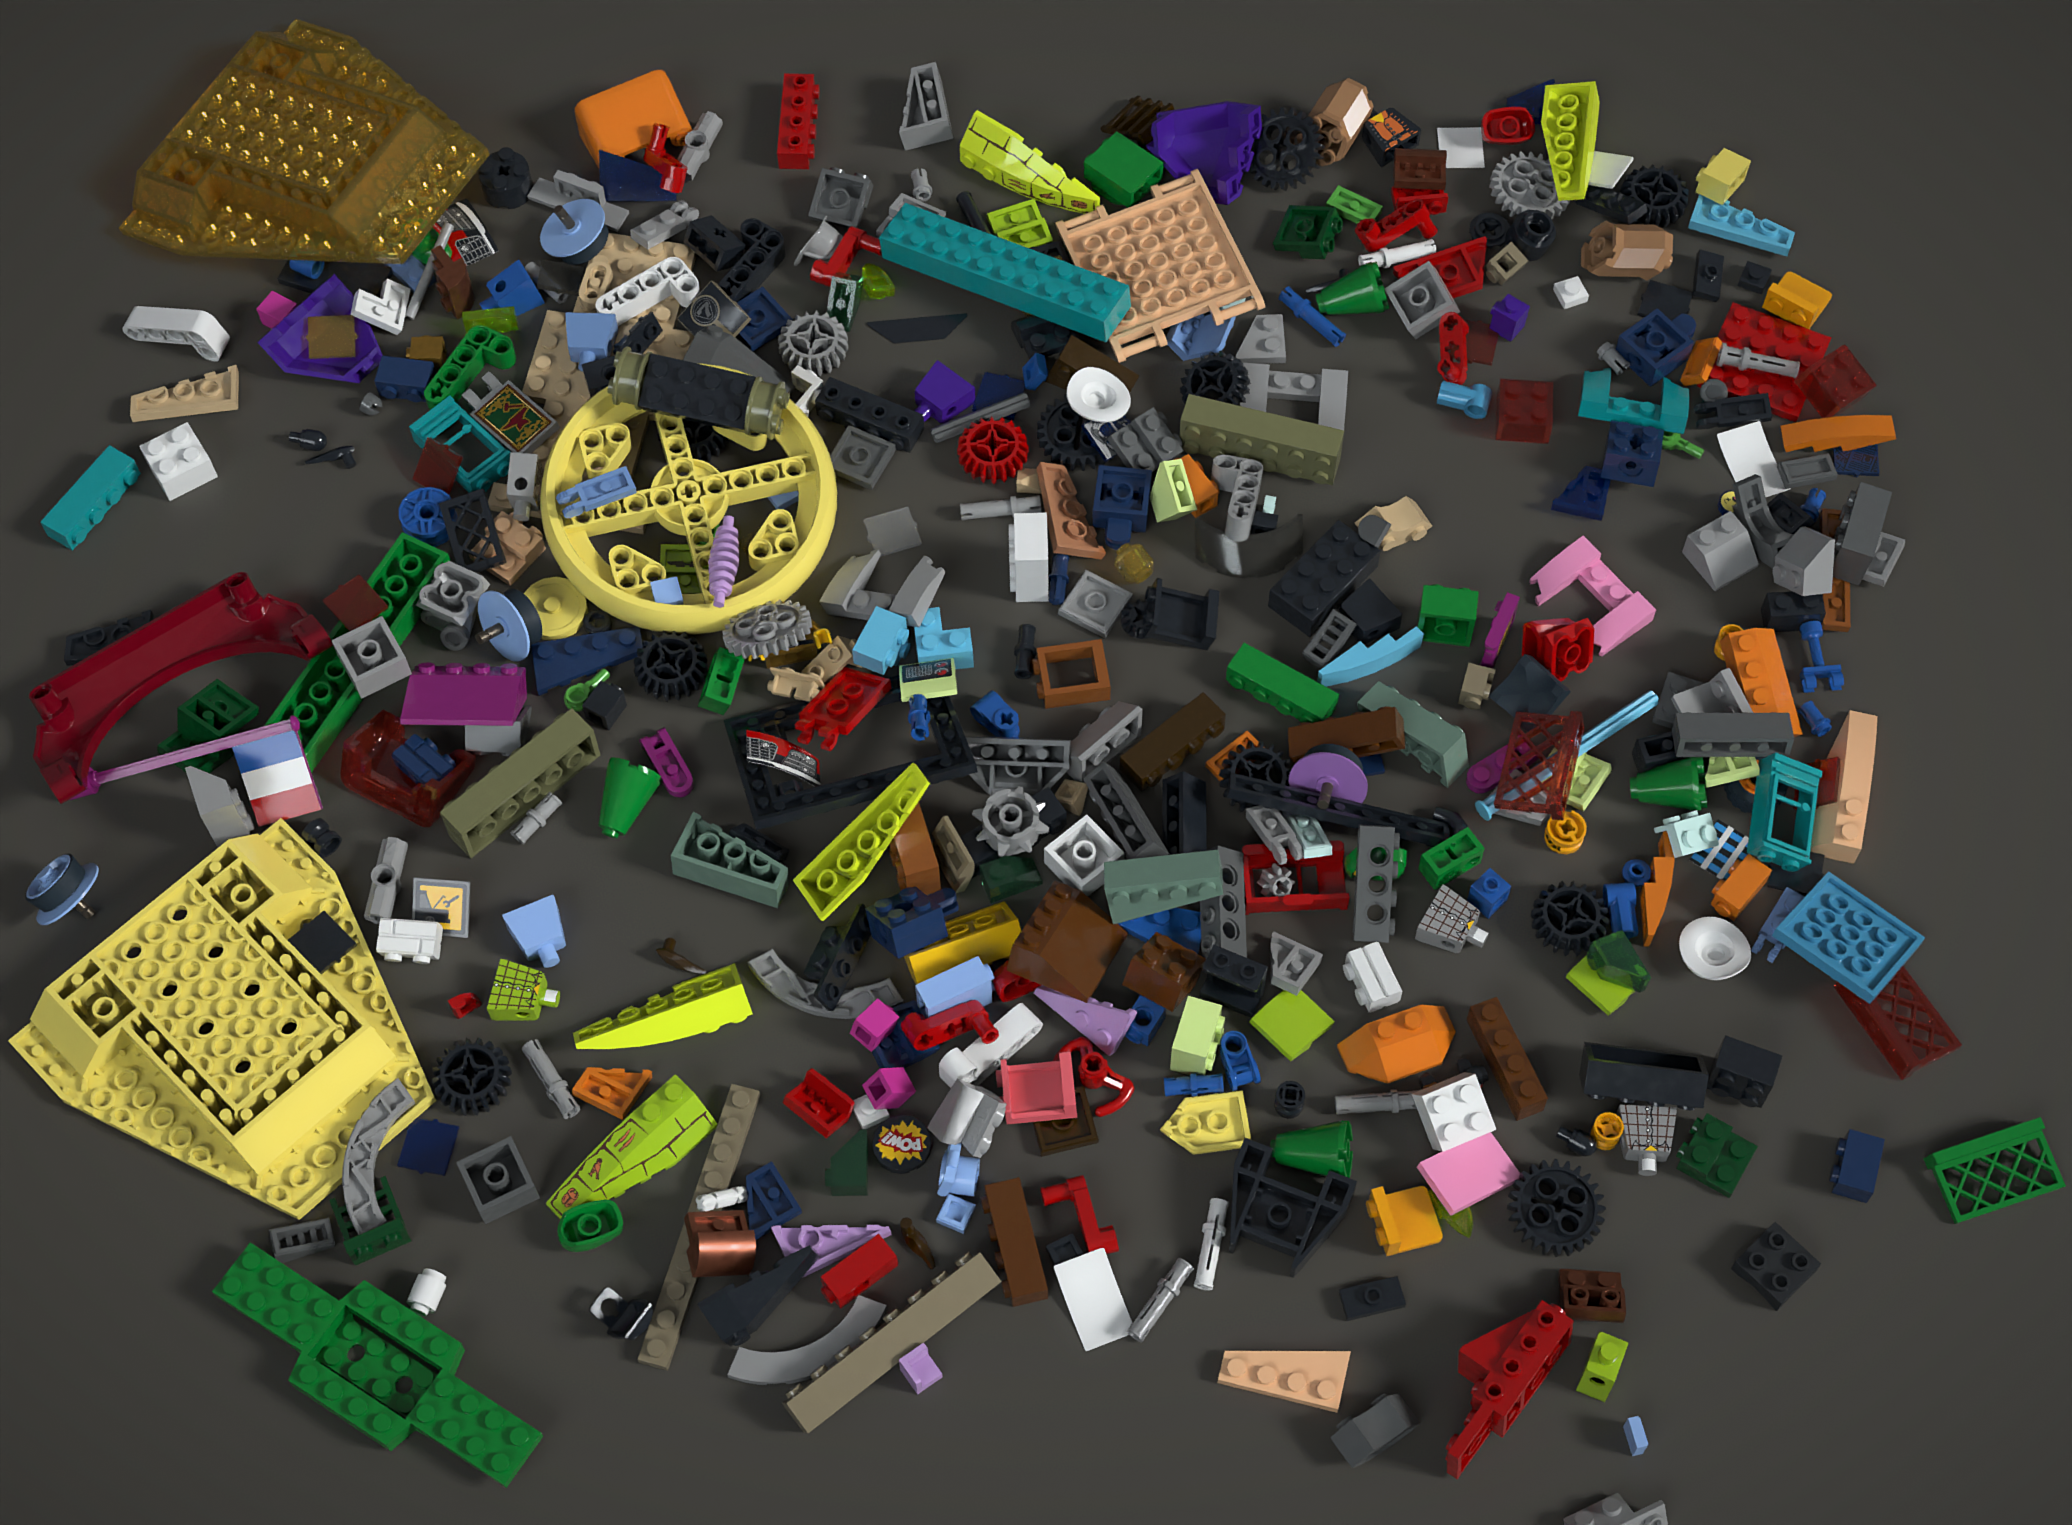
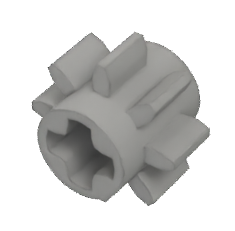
M1275 863L1272 865V868L1263 869L1260 880L1257 881L1263 887L1261 894L1265 897L1290 895L1292 885L1295 884V881L1289 878L1291 871L1286 867L1280 868Z

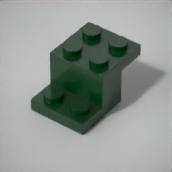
M216 679L177 708V731L157 745V751L162 755L237 734L242 726L259 714V707L219 679ZM231 747L173 764L185 772L186 767L192 766L210 774L230 759L234 752Z

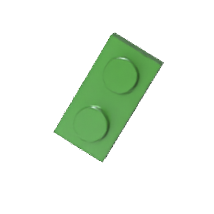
M1339 185L1326 202V207H1336L1339 216L1356 224L1365 218H1373L1377 221L1383 210L1382 205Z

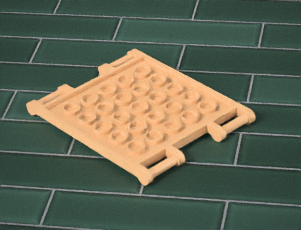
M1198 169L1190 171L1189 175L1160 186L1158 184L1150 186L1153 199L1108 215L1102 204L1095 207L1096 210L1065 222L1063 220L1055 222L1058 234L1066 247L1073 265L1129 285L1131 307L1108 339L1118 363L1126 361L1127 357L1159 346L1161 348L1168 345L1162 329L1209 311L1215 325L1219 326L1224 324V320L1253 309L1261 310L1265 308L1263 297ZM1249 296L1252 297V299L1248 301L1242 302L1240 304L1234 305L1221 311L1219 310V308L1222 306L1228 305L1230 303L1236 302ZM1151 333H1154L1155 335L1153 337L1139 341L1124 348L1121 347L1122 344L1136 340Z

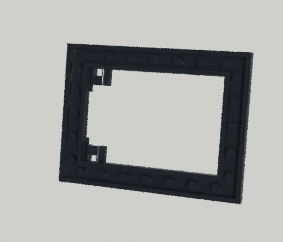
M899 675L887 678L890 679L892 688L873 708L902 701ZM949 696L927 699V710L930 712L929 726L939 749V755L805 790L802 782H797L796 780L782 782L778 786L777 784L773 785L766 765L748 762L746 731L761 732L788 741L785 731L795 729V723L800 720L799 713L810 702L800 700L724 720L725 729L756 830L770 828L778 824L874 800L912 763L918 766L930 782V785L978 772L975 759ZM789 790L795 791L794 793L785 795V793Z

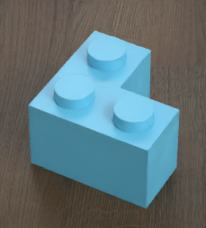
M876 606L852 649L854 664L884 675L888 666H897L901 658H906L910 650L906 617Z
M928 608L920 627H914L918 663L954 658L955 669L974 667L970 627L942 630L940 608Z

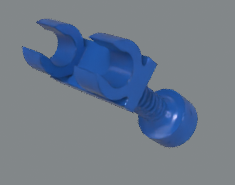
M1809 621L1803 623L1799 627L1801 638L1808 641L1813 667H1804L1799 675L1803 692H1815L1814 688H1817V678H1828L1831 690H1842L1841 686H1844V677L1841 672V664L1828 666L1824 664L1819 638L1823 636L1821 622Z

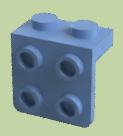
M1201 314L1172 325L1166 336L1168 346L1183 361L1199 358L1200 355H1209L1210 351L1214 354L1219 353L1225 347V342L1234 325L1236 316L1224 320V324L1219 326L1215 325L1211 314L1206 316Z

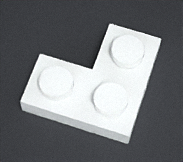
M388 278L383 282L380 298L359 289L355 293L350 315L398 335L403 328L411 289Z

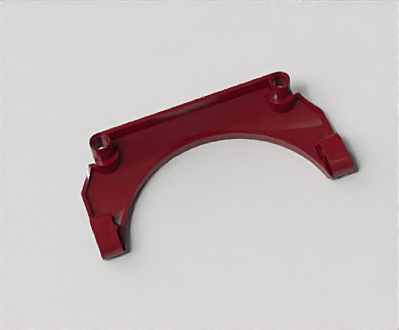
M237 572L33 688L29 693V698L44 721L36 726L37 734L33 759L40 768L39 771L60 804H63L88 789V772L92 758L108 731L130 708L168 681L210 662L241 654L257 652L284 653L309 661L333 647V643L317 619L312 614L308 615L299 604L280 599L269 593L261 597L246 572Z

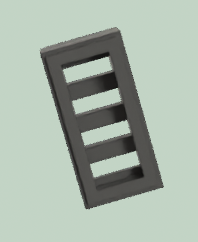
M1333 609L1302 652L1304 659L1319 669L1324 668L1336 659L1354 630L1356 623ZM1335 621L1345 627V630L1343 632L1332 625ZM1330 631L1339 638L1336 641L1333 638L1326 635V633ZM1323 640L1328 643L1332 648L1330 650L1320 644ZM1317 650L1324 654V659L1315 655L1314 652Z
M329 1218L269 1229L268 1239L272 1257L281 1263L335 1247ZM316 1230H322L323 1241H318ZM304 1234H310L311 1243L306 1244ZM297 1236L299 1245L293 1246L292 1238ZM285 1240L287 1248L281 1249L280 1241Z

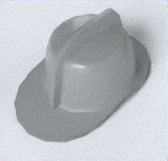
M825 216L819 229L800 251L794 266H797L806 256L821 260H828L832 257L843 236L826 222L827 216Z

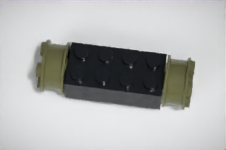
M627 346L622 352H616L614 359L615 375L614 378H610L608 384V393L612 394L614 405H619L623 402L635 405L636 410L643 409L649 412L738 431L750 435L752 432L767 435L769 440H772L775 434L780 435L782 432L784 420L781 419L783 408H787L790 393L786 392L785 382L780 381L778 384L763 381L761 376L756 378L751 375L653 354L650 351L646 354L632 352L631 348Z

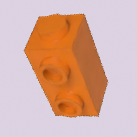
M1189 454L1182 458L1173 459H1182L1197 507L1196 511L1191 512L1193 516L1197 518L1218 506L1219 488L1213 480H1209L1204 474L1202 465L1198 461H1194Z
M1749 853L1742 862L1737 859L1728 871L1730 874L1726 881L1720 879L1711 893L1714 894L1711 906L1715 908L1719 915L1735 921L1765 885L1772 870Z

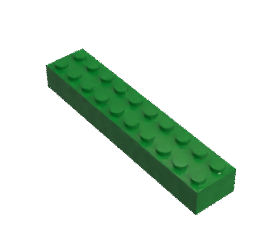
M402 532L328 635L330 639L338 638L383 616L400 647L420 619L421 613L424 610L416 606L420 599L419 593L421 589L432 582L435 568L438 565L450 561L448 553ZM334 646L311 659L264 725L290 719V716L298 718L300 729L297 732L311 773L364 699H361Z

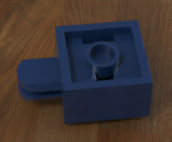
M1657 308L1619 335L1616 350L1630 363L1629 367L1652 387L1689 359L1694 343L1690 338L1694 335L1696 322L1693 317L1684 313L1670 320Z
M1611 420L1605 443L1600 478L1654 487L1660 465L1664 430L1651 426L1645 427Z
M1099 465L1093 505V527L1105 528V542L1111 549L1122 550L1126 548L1130 543L1131 531L1146 533L1152 470Z
M914 886L905 888L892 897L876 901L874 905L865 908L872 938L899 959L948 937L944 917L959 910L956 892L950 888H943L927 896Z

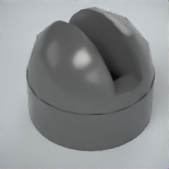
M370 392L367 393L361 402L360 411L370 416L377 415L380 412L376 409L377 406L382 407L380 398Z

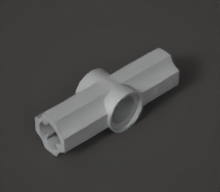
M709 111L702 113L694 130L685 136V146L677 159L688 167L685 183L693 180L701 164L706 162L710 156L709 149L723 125L722 119L716 113Z
M388 837L382 840L377 864L371 872L372 885L364 918L374 924H380L381 918L391 919L396 895L401 890L400 877L408 844L399 838ZM386 878H392L387 883H381Z

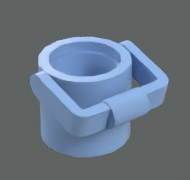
M962 1143L957 1145L949 1144L943 1155L937 1192L940 1196H947L948 1193L975 1196L980 1158L960 1156Z

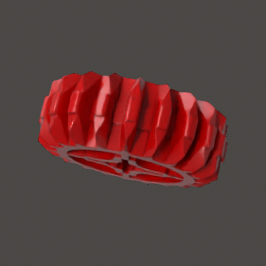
M992 415L989 421H984L980 418L979 424L971 422L970 429L964 428L963 436L959 437L957 447L959 463L961 466H964L965 473H971L973 480L981 477L983 484L987 479H991L992 483L995 484L996 479H1001L1005 483L1007 476L1014 478L1016 471L1022 470L1023 464H1026L1027 453L1029 452L1027 438L1025 434H1022L1020 426L1014 427L1012 420L1005 423L1003 417L999 421H994ZM992 445H994V455H992Z

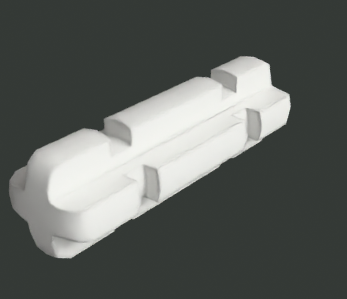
M736 1186L707 1195H699L696 1198L697 1209L700 1212L710 1211L714 1208L718 1209L734 1205L735 1203L746 1202L748 1199L747 1188L745 1186Z

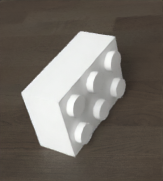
M1014 513V524H1009L1010 592H1016V602L1048 601L1047 513Z

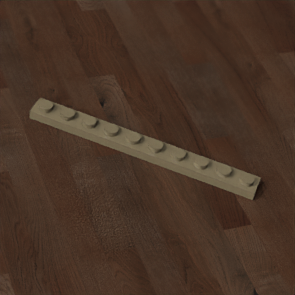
M731 1084L688 1212H700L697 1209L696 1198L699 1195H707L730 1188L760 1098V1091ZM714 1208L710 1211H722V1208ZM685 1222L638 1357L639 1363L666 1371L669 1369L699 1277H692L686 1251L690 1243Z

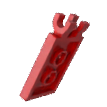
M844 667L799 713L800 720L795 723V729L802 731L797 737L798 742L807 745L812 740L815 730H818V736L825 737L824 741L820 744L821 749L831 751L837 743L839 734L847 736L892 688L890 679Z

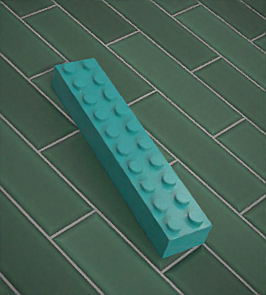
M904 203L879 237L883 259L1103 342H1107L1131 307L1130 288L1127 284L908 203Z

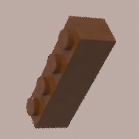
M1385 706L1375 711L1355 712L1350 716L1340 718L1329 717L1324 721L1315 723L1304 722L1298 724V726L1288 728L1289 758L1294 764L1303 758L1308 750L1321 744L1343 746L1351 750L1358 758L1405 749L1404 721L1395 707Z
M1494 997L1470 1006L1467 1022L1516 1121L1542 1112L1548 1097L1498 998Z
M1020 1178L984 1185L985 1196H981L980 1199L984 1214L990 1213L992 1223L987 1224L991 1242L997 1241L999 1251L994 1252L997 1269L1004 1270L1006 1280H1002L1001 1284L1005 1299L1011 1298L1013 1307L1048 1299V1288Z

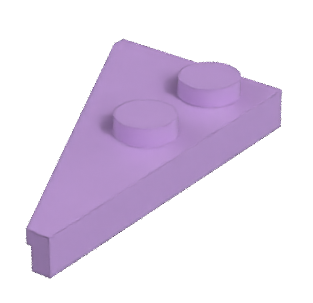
M1043 985L1037 987L1034 992L1036 996L1108 1056L1116 1052L1138 1013L1130 1008L1126 1011L1114 1008L1112 1003L1099 1002L1091 997L1085 1003Z
M781 1225L771 1227L784 1257L809 1245L818 1252L819 1259L803 1277L849 1256L877 1234H880L883 1239L891 1235L888 1226L881 1227L879 1225H867V1227H848L847 1225L813 1227L812 1225H801V1228H781Z

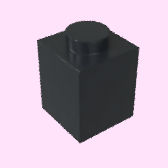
M600 681L582 707L586 719L609 731L626 708L627 703L624 691L619 686L613 683L609 685Z

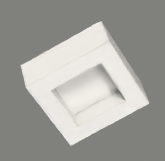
M1578 276L1554 284L1553 290L1564 309L1588 301L1589 295Z
M867 1094L853 1100L855 1102L853 1111L863 1131L890 1118L887 1109H874Z

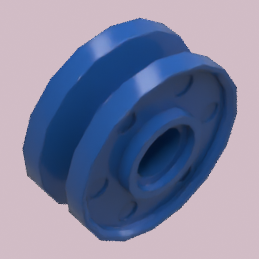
M433 487L419 488L410 492L402 500L399 507V520L402 524L403 532L433 547L447 542L449 536L439 503L450 500V495L441 489ZM454 508L449 511L452 521L456 522L458 516Z

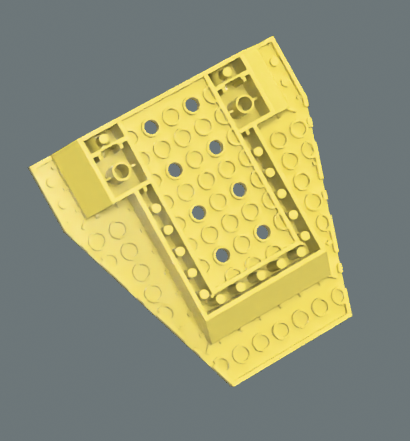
M282 818L261 835L257 833L228 839L46 987L31 1015V1022L8 1040L64 1103L298 1220L304 1217L342 1183L344 1156L351 1133L357 1121L361 1119L364 1112L370 1106L371 1101L386 1086L399 1078L415 1101V1104L406 1110L391 1126L379 1150L436 1102L335 871ZM177 911H187L184 919L180 921L173 920V916ZM325 911L356 942L357 946L344 955L340 963H335L323 974H320L288 939L301 930L304 923H309L321 912ZM135 947L141 948L139 956L127 958L130 949ZM213 948H223V953L219 957H209V953ZM256 984L260 986L257 994L253 996L245 995V991L250 985ZM167 986H177V991L173 995H163V991ZM290 1022L297 1024L295 1031L291 1034L282 1033V1028L285 1024ZM203 1024H214L213 1030L210 1033L204 1035L199 1033V1029ZM243 1061L251 1063L248 1071L244 1073L236 1072V1067L239 1063Z

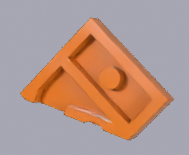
M587 1067L573 1087L572 1095L624 1120L652 1079V1071L643 1069L642 1073L625 1072V1069L621 1068L605 1070L603 1068Z

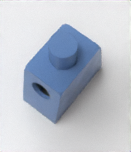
M566 312L568 350L571 361L579 362L578 369L583 372L581 364L610 357L618 334L616 315Z

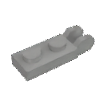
M684 200L675 202L670 210L668 209L631 229V239L646 249H650L686 229L690 221L698 218L699 211L694 207L688 209V204Z
M1260 805L1246 809V819L1269 851L1272 850L1274 859L1279 865L1287 862V854L1283 848L1285 846H1288L1290 854L1295 860L1303 859L1304 852L1299 841L1296 839V834L1277 809H1267Z

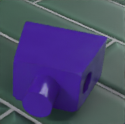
M937 360L915 389V403L918 407L914 411L923 414L924 422L933 417L939 423L944 424L976 402L975 387Z

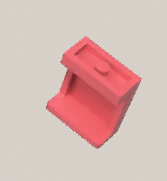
M1071 1052L1059 1053L1060 1061L1009 1066L1006 1059L1000 1060L1001 1070H996L997 1088L1003 1087V1096L999 1098L1007 1104L1005 1107L1007 1125L1077 1118Z

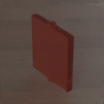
M1463 319L1469 326V332L1466 334L1468 363L1472 364L1475 362L1492 366L1499 333L1490 329V324L1482 323L1481 320L1475 322ZM1452 345L1450 354L1455 358L1454 352L1459 350V348Z
M427 437L413 480L424 487L441 489L449 495L463 457L449 449L447 444L442 445L433 438Z
M360 574L345 585H339L338 590L323 599V603L349 631L373 621L376 616L388 609V605Z
M1840 758L1816 759L1815 762L1807 763L1806 765L1823 771L1822 778H1819L1816 809L1819 806L1837 803ZM1795 789L1794 801L1798 802L1799 790Z

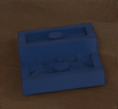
M915 1000L892 1007L899 1016L893 1032L872 1051V1054L879 1068H906L939 1051V1045L923 1051L916 1050L901 1029V1023L907 1015L913 1012L922 1014Z

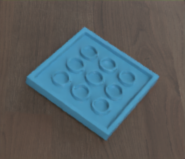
M1829 871L1772 934L1774 938L1869 1004H1871L1925 939L1917 931Z

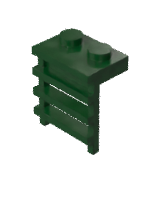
M386 1176L380 1178L383 1189L376 1191L375 1195L377 1202L388 1198L390 1204L381 1207V1213L384 1217L394 1213L396 1219L351 1238L349 1232L355 1230L352 1221L344 1222L343 1217L348 1215L346 1205L339 1207L335 1198L329 1200L345 1240L343 1244L346 1252L355 1266L412 1242Z

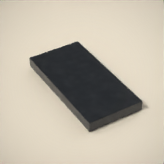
M300 239L293 252L298 248L304 249L308 241ZM333 249L324 261V269L317 279H312L292 270L289 265L292 254L277 279L279 284L312 293L335 274L354 296L361 289L380 298L383 282L387 278L391 279L393 271L392 267Z

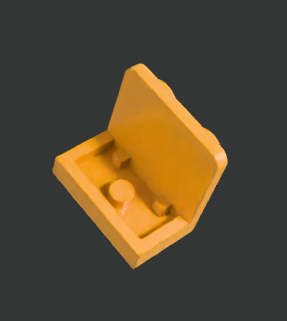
M1787 272L1778 285L1773 282L1769 287L1762 308L1790 323L1810 329L1831 300L1832 294L1793 272Z
M1383 1186L1371 1189L1369 1200L1366 1201V1207L1370 1218L1375 1220L1377 1226L1375 1228L1378 1244L1383 1246L1386 1257L1441 1242L1443 1234L1425 1186H1418L1387 1195Z

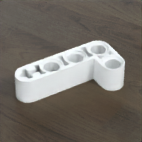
M669 257L599 297L596 301L597 313L615 314L617 325L619 326L671 295L681 306L687 308L700 293L697 277L680 258Z
M135 306L122 328L128 337L137 341L192 345L202 357L214 362L220 359L230 340L228 333L211 314L202 310Z
M1019 1003L994 1024V1027L999 1031V1036L994 1042L985 1044L981 1037H979L963 1052L958 1048L950 1050L939 1063L940 1078L950 1088L957 1078L978 1086L1001 1066L1000 1060H1008L1041 1030L1043 1023L1023 1003Z

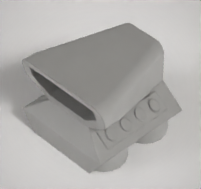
M451 561L438 565L435 568L432 582L424 586L419 593L420 599L416 606L424 609L421 613V620L425 624L441 631L451 622L459 626L464 625L468 629L469 634H471L478 612L479 598L486 592L490 583L482 575Z
M957 1078L927 1128L941 1142L952 1145L962 1143V1146L972 1156L981 1158L991 1145L992 1134L995 1128L1001 1124L1007 1104L995 1093L984 1087L975 1086Z

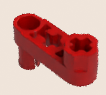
M654 123L650 143L646 145L643 160L662 174L660 188L673 193H680L683 190L688 167L666 153V149H664L670 127L663 124L658 126V123Z
M1415 199L1404 204L1378 222L1373 218L1361 220L1355 228V233L1368 252H1375L1415 226L1419 228L1425 239L1436 235L1438 229L1429 217L1430 212L1423 200Z
M851 226L843 236L829 262L821 259L814 262L810 273V280L833 289L837 288L859 250L865 249L882 256L879 238L868 235L867 231Z
M1455 312L1444 314L1439 321L1441 361L1437 365V370L1445 381L1462 385L1466 380V371L1468 370L1466 334L1469 332V326ZM1452 345L1459 348V350L1454 352L1455 360L1460 363L1453 362V356L1448 352V350L1452 349Z
M978 1000L959 1004L929 1018H925L923 1014L913 1012L907 1015L901 1023L902 1031L918 1051L929 1049L973 1029L976 1030L985 1044L994 1042L999 1036V1031L989 1020L988 1012Z
M1084 1175L1068 1178L1064 1183L1040 1187L1044 1206L1066 1200L1074 1202L1087 1253L1100 1248H1104L1106 1254L1119 1252L1113 1225L1098 1228Z

